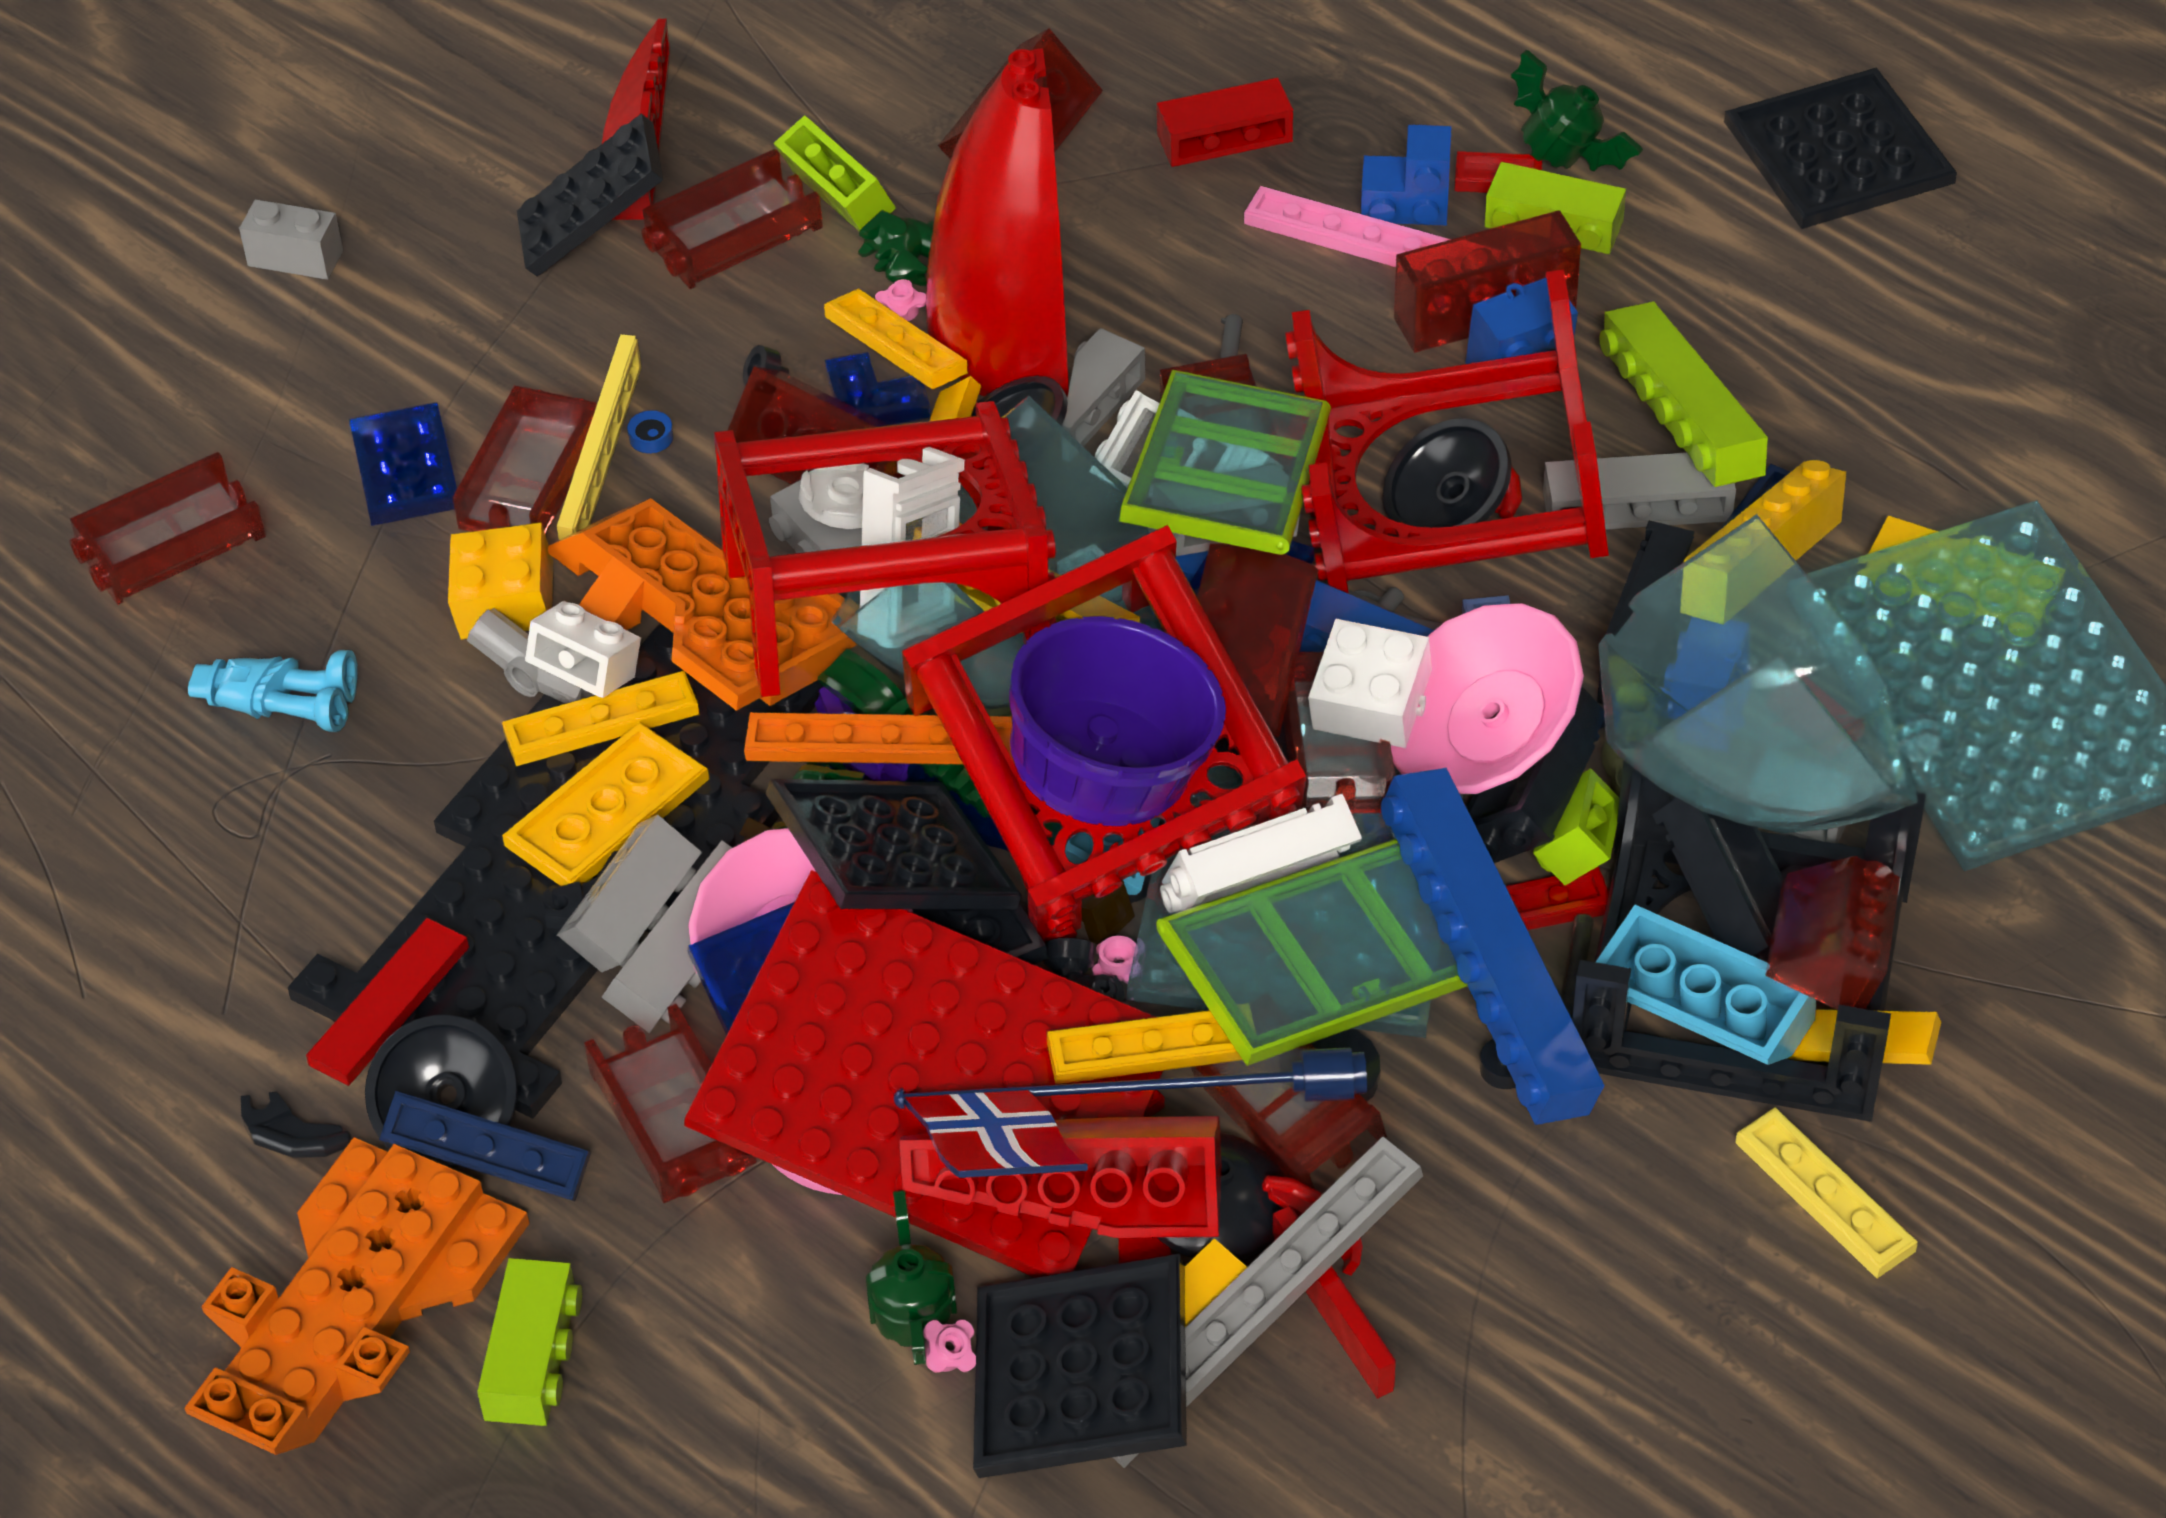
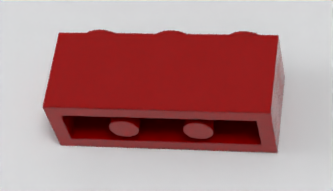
M1277 77L1158 102L1157 135L1171 167L1293 142V108Z

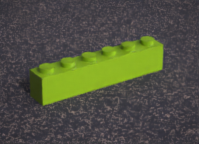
M1652 301L1606 311L1604 330L1600 332L1599 336L1603 354L1606 357L1609 356L1618 367L1621 376L1624 379H1628L1636 389L1640 400L1645 401L1655 413L1658 422L1661 425L1664 424L1674 436L1678 447L1683 448L1691 457L1696 469L1699 472L1702 471L1714 487L1766 476L1768 437L1657 304Z

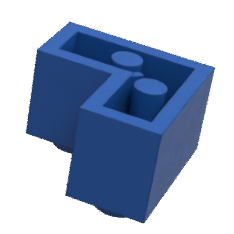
M1408 125L1406 157L1364 155L1361 214L1394 224L1447 226L1451 126Z

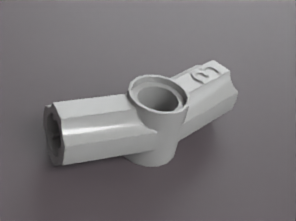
M495 608L485 611L468 634L467 641L502 667L510 685L524 696L534 697L538 692H541L565 704L595 696L526 662L525 657L529 634Z

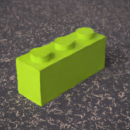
M805 115L773 143L792 172L859 232L881 210L891 214L896 209L877 178Z
M1501 162L1486 195L1485 227L1610 255L1624 221L1626 189Z
M508 1258L477 1391L484 1421L547 1426L551 1406H559L563 1389L562 1374H559L561 1360L568 1361L570 1359L573 1334L572 1330L568 1329L571 1316H579L582 1305V1286L574 1283L571 1263Z

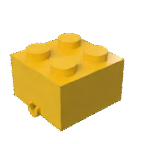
M542 523L451 534L448 604L461 640L468 638V634L478 618L488 609L495 608L522 630L529 631L531 620L552 608L553 557L548 554L549 544Z

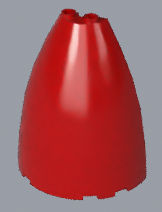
M1043 48L1034 50L1019 49L1008 56V64L980 101L956 144L937 199L927 265V333L967 360L968 374L961 376L960 379L962 381L969 376L973 377L981 385L979 395L983 397L1006 383L1028 376L1052 378L1061 386L1067 397L1069 392L1053 125L1049 89L1043 87V77L1046 76Z

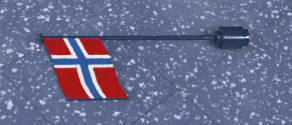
M1350 1047L1301 1050L1300 1061H1291V1072L904 1093L902 1088L894 1094V1103L901 1109H905V1104L924 1125L940 1160L959 1178L1088 1171V1164L1068 1147L1052 1114L1035 1096L1292 1082L1293 1092H1302L1304 1102L1354 1099V1094L1367 1093V1072L1364 1052L1352 1053Z

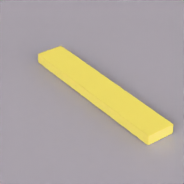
M620 334L557 524L559 540L591 524L641 371L636 336Z

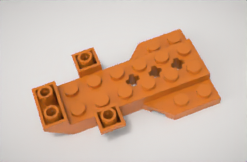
M650 498L619 510L548 546V554L577 576L590 570L598 575V578L579 604L585 611L606 621L618 623L623 629L629 630L641 623V611L644 610L674 633L672 662L736 711L759 698L769 706L779 702L817 681V678L846 649H851L873 637L859 630L860 609L838 593L774 601L781 695L761 697L754 673L749 588L746 577L729 579L723 558L722 546L684 523Z
M353 1137L297 1212L308 1259L281 1296L278 1298L275 1286L231 1267L201 1306L203 1313L234 1340L241 1349L225 1371L216 1367L212 1370L185 1406L186 1414L274 1455L314 1443L344 1401L381 1393L410 1353L409 1346L390 1338L402 1321L423 1316L422 1309L452 1301L453 1307L476 1300L528 1227L529 1219L527 1212L484 1194L481 1181L396 1144H393L387 1152Z

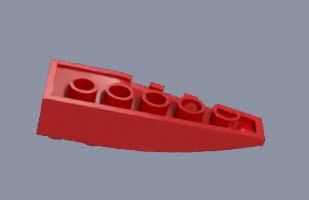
M667 18L658 19L625 69L610 104L603 131L602 144L612 137L621 126L630 123L642 113L653 122L658 152H660L670 59ZM656 186L612 220H652Z
M1219 1116L1110 1117L1055 1120L1066 1144L1080 1159L1088 1164V1171L959 1178L940 1160L928 1133L900 1138L902 1188L905 1191L967 1205L975 1202L998 1207V1212L1018 1216L1020 1212L1049 1219L1048 1223L1069 1227V1224L1095 1229L1098 1230L1097 1234L1113 1238L1219 1237L1222 1167Z

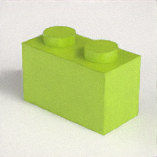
M1591 768L1582 773L1553 833L1555 835L1553 841L1535 847L1533 852L1541 867L1547 872H1552L1565 886L1611 858L1618 824L1620 798Z

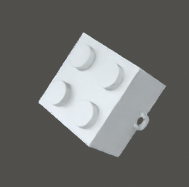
M1335 619L1308 696L1312 728L1314 730L1406 748L1416 716H1423L1425 711L1426 696H1424L1432 672L1429 637Z

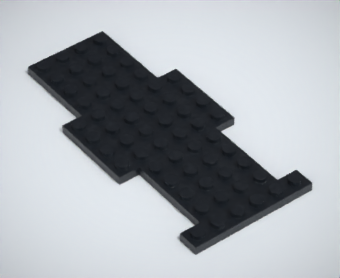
M661 623L653 630L639 647L635 678L618 689L684 671L672 662L673 632ZM686 673L698 703L699 715L650 728L656 734L708 768L709 780L663 818L702 852L692 865L696 873L721 840L732 848L743 843L744 837L739 835L748 817L769 828L780 817L766 794L749 787L770 762L746 761L744 748L750 712L811 713L815 708L814 703L819 697V690L824 687L818 680L771 706L759 698L736 711ZM544 694L528 714L565 703ZM619 738L517 767L505 739L434 820L437 834L465 846V849L357 973L324 956L316 954L287 987L290 999L336 1021L426 918L467 937L468 950L402 1026L427 1016L454 1015L472 1020L485 1027L501 1041L514 1063L518 1080L516 1111L534 1119L561 1086L562 1080L560 1071L529 1057L528 1054L598 969L557 936L561 929L547 928L545 920L547 908L555 910L565 908L555 907L553 904V888L560 887V885L506 848L502 835ZM683 889L678 893L673 891L665 904L670 907ZM648 928L645 930L648 933L651 932Z

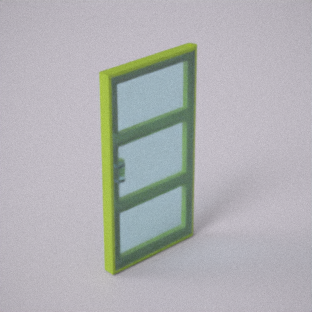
M1172 370L1122 502L1119 522L1153 529H1160L1168 525L1172 533L1279 555L1287 553L1304 501L1302 485L1309 484L1308 465L1315 464L1331 412L1330 404L1324 400Z
M1397 839L1160 918L1156 922L1159 935L1246 1066L1467 987V984L1463 983L1458 975L1457 963L1448 944L1444 943L1439 936L1437 922L1429 905L1425 904L1421 899L1418 882L1410 866L1405 864L1401 857L1400 845Z

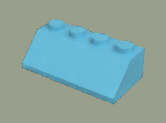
M1637 905L1633 906L1596 960V963L1631 968L1629 1003L1767 1065L1791 1057L1815 1021L1817 984Z

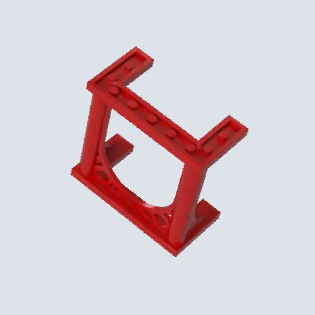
M1564 269L1546 272L1556 349L1547 352L1411 373L1377 372L1351 364L1332 352L1318 336L1312 323L1310 310L1292 312L1294 331L1285 332L1289 359L1298 358L1299 365L1292 366L1295 392H1304L1305 397L1327 401L1331 406V412L1315 464L1308 465L1309 484L1302 485L1306 513H1311L1312 518L1316 517L1315 519L1308 520L1312 547H1315V549L1322 548V552L1315 553L1319 581L1328 580L1329 586L1349 594L1348 581L1587 544L1590 559L1609 556L1597 456L1591 421L1587 422ZM1562 391L1581 507L1452 527L1429 528L1407 525L1389 519L1374 510L1360 494L1356 484V474L1363 454L1377 437L1403 420L1441 409ZM1301 421L1302 426H1307L1308 422ZM1342 426H1355L1363 430V434L1358 437L1349 438L1339 435L1336 430ZM1301 429L1302 441H1303V438H1304V434H1305L1306 429ZM1340 449L1350 450L1351 452L1345 456H1341ZM1354 509L1357 510L1358 513L1349 516L1348 510ZM1365 524L1374 525V526H1375V529L1372 530V529H1370V528H1367V527L1364 526V525H1365Z
M994 401L976 403V416L739 443H736L733 430L714 432L723 558L729 579L746 577L748 584L754 673L761 697L781 695L774 603L776 600L943 582L978 589L1002 604L1055 579L1054 573L1048 572V559L1055 558L1056 556L1053 530L1046 529L1043 506H1037L1034 483L1028 484L1026 463L1019 460L1018 444L1016 439H1011L1008 418L1000 417ZM927 447H932L965 459L964 471L959 472L958 482L961 483L973 499L977 511L969 520L956 529L933 538L769 556L746 478V476L870 462L899 461L901 459H912L922 463L923 449ZM1056 617L1023 631L1024 644L1026 645V641L1045 627L1050 628L1052 624L1057 623Z
M1168 525L902 651L906 701L914 716L934 708L1018 867L1028 892V918L1044 943L1052 939L1075 938L1077 936L1076 931L1081 929L1082 899L1093 894L1096 898L1107 896L1122 886L1121 880L1138 872L1141 876L1150 875L1167 864V858L1183 849H1186L1188 852L1190 848L1212 841V836L1226 829H1229L1231 833L1238 832L1246 827L1249 828L1295 812L1302 807L1307 776L1298 759L1288 763L1178 564L1176 560L1177 541ZM1122 585V600L1128 611L1134 613L1150 605L1165 633L1182 642L1183 646H1188L1208 665V670L1213 672L1223 693L1221 696H1224L1226 706L1224 726L1216 743L1222 738H1227L1228 750L1230 751L1235 748L1239 755L1231 752H1217L1214 746L1207 760L1198 767L1189 780L1188 786L1181 798L1159 816H1154V818L1159 817L1165 821L1164 824L1156 828L1151 825L1153 819L1133 825L1128 823L1126 826H1104L1101 823L1096 825L1073 819V816H1066L1046 805L1044 800L1041 801L1026 786V782L1018 774L1009 752L960 661ZM1214 766H1229L1240 773L1243 782L1237 788L1222 789L1209 781L1207 772ZM1199 792H1205L1214 799L1200 801L1199 807L1193 806L1190 802V798ZM1031 807L1039 811L1037 815L1034 814ZM1049 822H1057L1062 827L1055 838L1054 845H1051L1047 839L1052 837V832L1044 826V824ZM1086 832L1093 840L1092 853L1086 861L1074 864L1066 857V844L1074 834ZM1113 834L1122 837L1123 844L1118 846V842H1115L1108 851L1103 853L1104 838Z

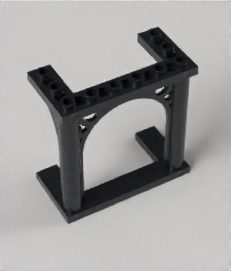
M1627 744L1623 760L1614 850L1617 858L1594 962L1580 960L1572 1019L1598 1073L1872 1122L1891 1013L1879 1011H1885L1902 902L1907 903L1926 794L1902 788L1876 785L1865 849L1841 843H1828L1799 838L1793 835H1780L1760 831L1790 893L1800 897L1816 908L1834 929L1842 946L1845 964L1829 1065L1822 1066L1788 1059L1767 1065L1736 1050L1626 1031L1632 1006L1628 1002L1631 968L1596 963V960L1634 905L1659 914L1671 901L1691 890L1685 876L1673 873L1665 865V862L1678 864L1672 851L1675 845L1674 843H1668L1665 837L1669 834L1666 827L1657 825L1652 814L1671 802L1676 752ZM1658 880L1669 886L1665 889H1654L1658 885ZM1826 890H1833L1854 895L1847 900L1833 902L1824 898L1823 893ZM1853 913L1855 923L1848 922L1841 916Z

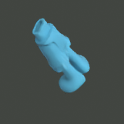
M338 650L330 656L326 670L316 671L299 669V663L296 659L288 658L283 660L280 656L269 659L235 658L228 659L227 663L224 659H216L212 665H195L188 685V694L190 697L205 698L210 706L226 707L246 713L256 719H259L261 716L269 718L272 712H279L315 721L325 731L338 732L345 726L348 719L346 702L352 703L355 698L357 660L353 651ZM298 691L317 694V696H300L288 693Z

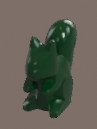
M881 210L860 230L859 235L864 238V244L859 249L858 254L861 257H868L877 252L875 258L879 261L875 265L874 270L877 272L885 271L886 278L891 282L895 283L897 280L906 279L911 281L912 284L926 286L927 280L924 274L927 273V267L917 258L921 255L929 258L934 220L926 224L917 219L898 217Z

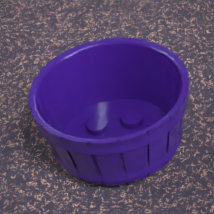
M1089 616L1083 617V619L1077 617L1054 623L1050 628L1045 627L1026 641V645L1023 644L1013 662L1009 689V702L1012 713L1010 747L1017 772L1036 797L1041 801L1044 800L1046 805L1066 816H1073V819L1096 825L1101 823L1104 826H1126L1128 823L1133 825L1153 819L1155 815L1159 816L1181 798L1195 771L1207 760L1214 749L1215 743L1222 732L1226 714L1224 696H1221L1223 692L1213 672L1208 670V665L1188 646H1183L1182 642L1156 628L1152 629L1148 625L1122 618L1118 620L1114 619V617Z

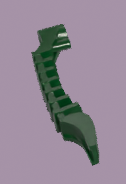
M846 649L817 678L822 686L842 700L856 714L914 715L899 688L879 669L849 649ZM918 764L923 768L926 775L930 778L934 776L940 782H943L948 791L952 790L958 794L963 803L973 805L982 817L988 816L992 819L963 764ZM1031 807L1034 814L1037 815L1039 811ZM1057 822L1044 824L1052 832V837L1047 838L1050 844L1054 843L1058 832L1062 829L1061 825Z

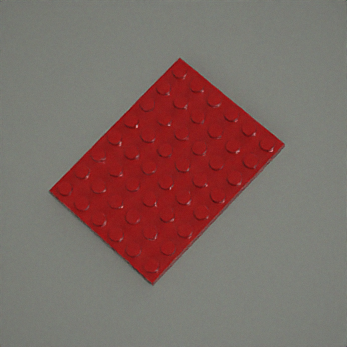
M811 870L685 1116L684 1126L896 1218L893 1192L903 1191L900 1138L928 1133L924 1125L905 1104V1109L898 1108L895 1105L894 1094L896 1091L903 1088L904 1093L1056 1085L1046 1041L1048 1031L1156 1017L907 910L840 909L817 872ZM1164 1070L1064 1084L1161 1079ZM1155 1090L1035 1097L1052 1114L1054 1120L1144 1117ZM905 1191L909 1224L1034 1278L1075 1271L1093 1230L1069 1224V1227L1048 1223L1049 1219L1020 1212L1018 1216L997 1211L998 1207L971 1202L967 1205Z

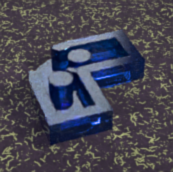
M868 352L825 360L826 374L838 411L848 420L864 426L880 427L931 417L930 403L925 386L913 376L877 382Z

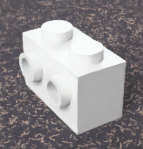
M562 601L531 620L525 661L598 697L604 698L635 678L641 637L623 629L618 623L606 621L585 611L578 604Z

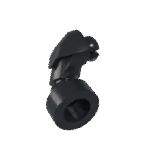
M1057 938L1045 943L1048 959L1044 961V964L1055 974L1123 1003L1124 989L1117 976L1113 978L1105 974L1093 977L1084 975V973L1094 967L1095 945L1092 942L1076 938Z

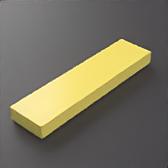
M1776 1107L1737 1132L1735 1143L1877 1279L1916 1252L1918 1241Z

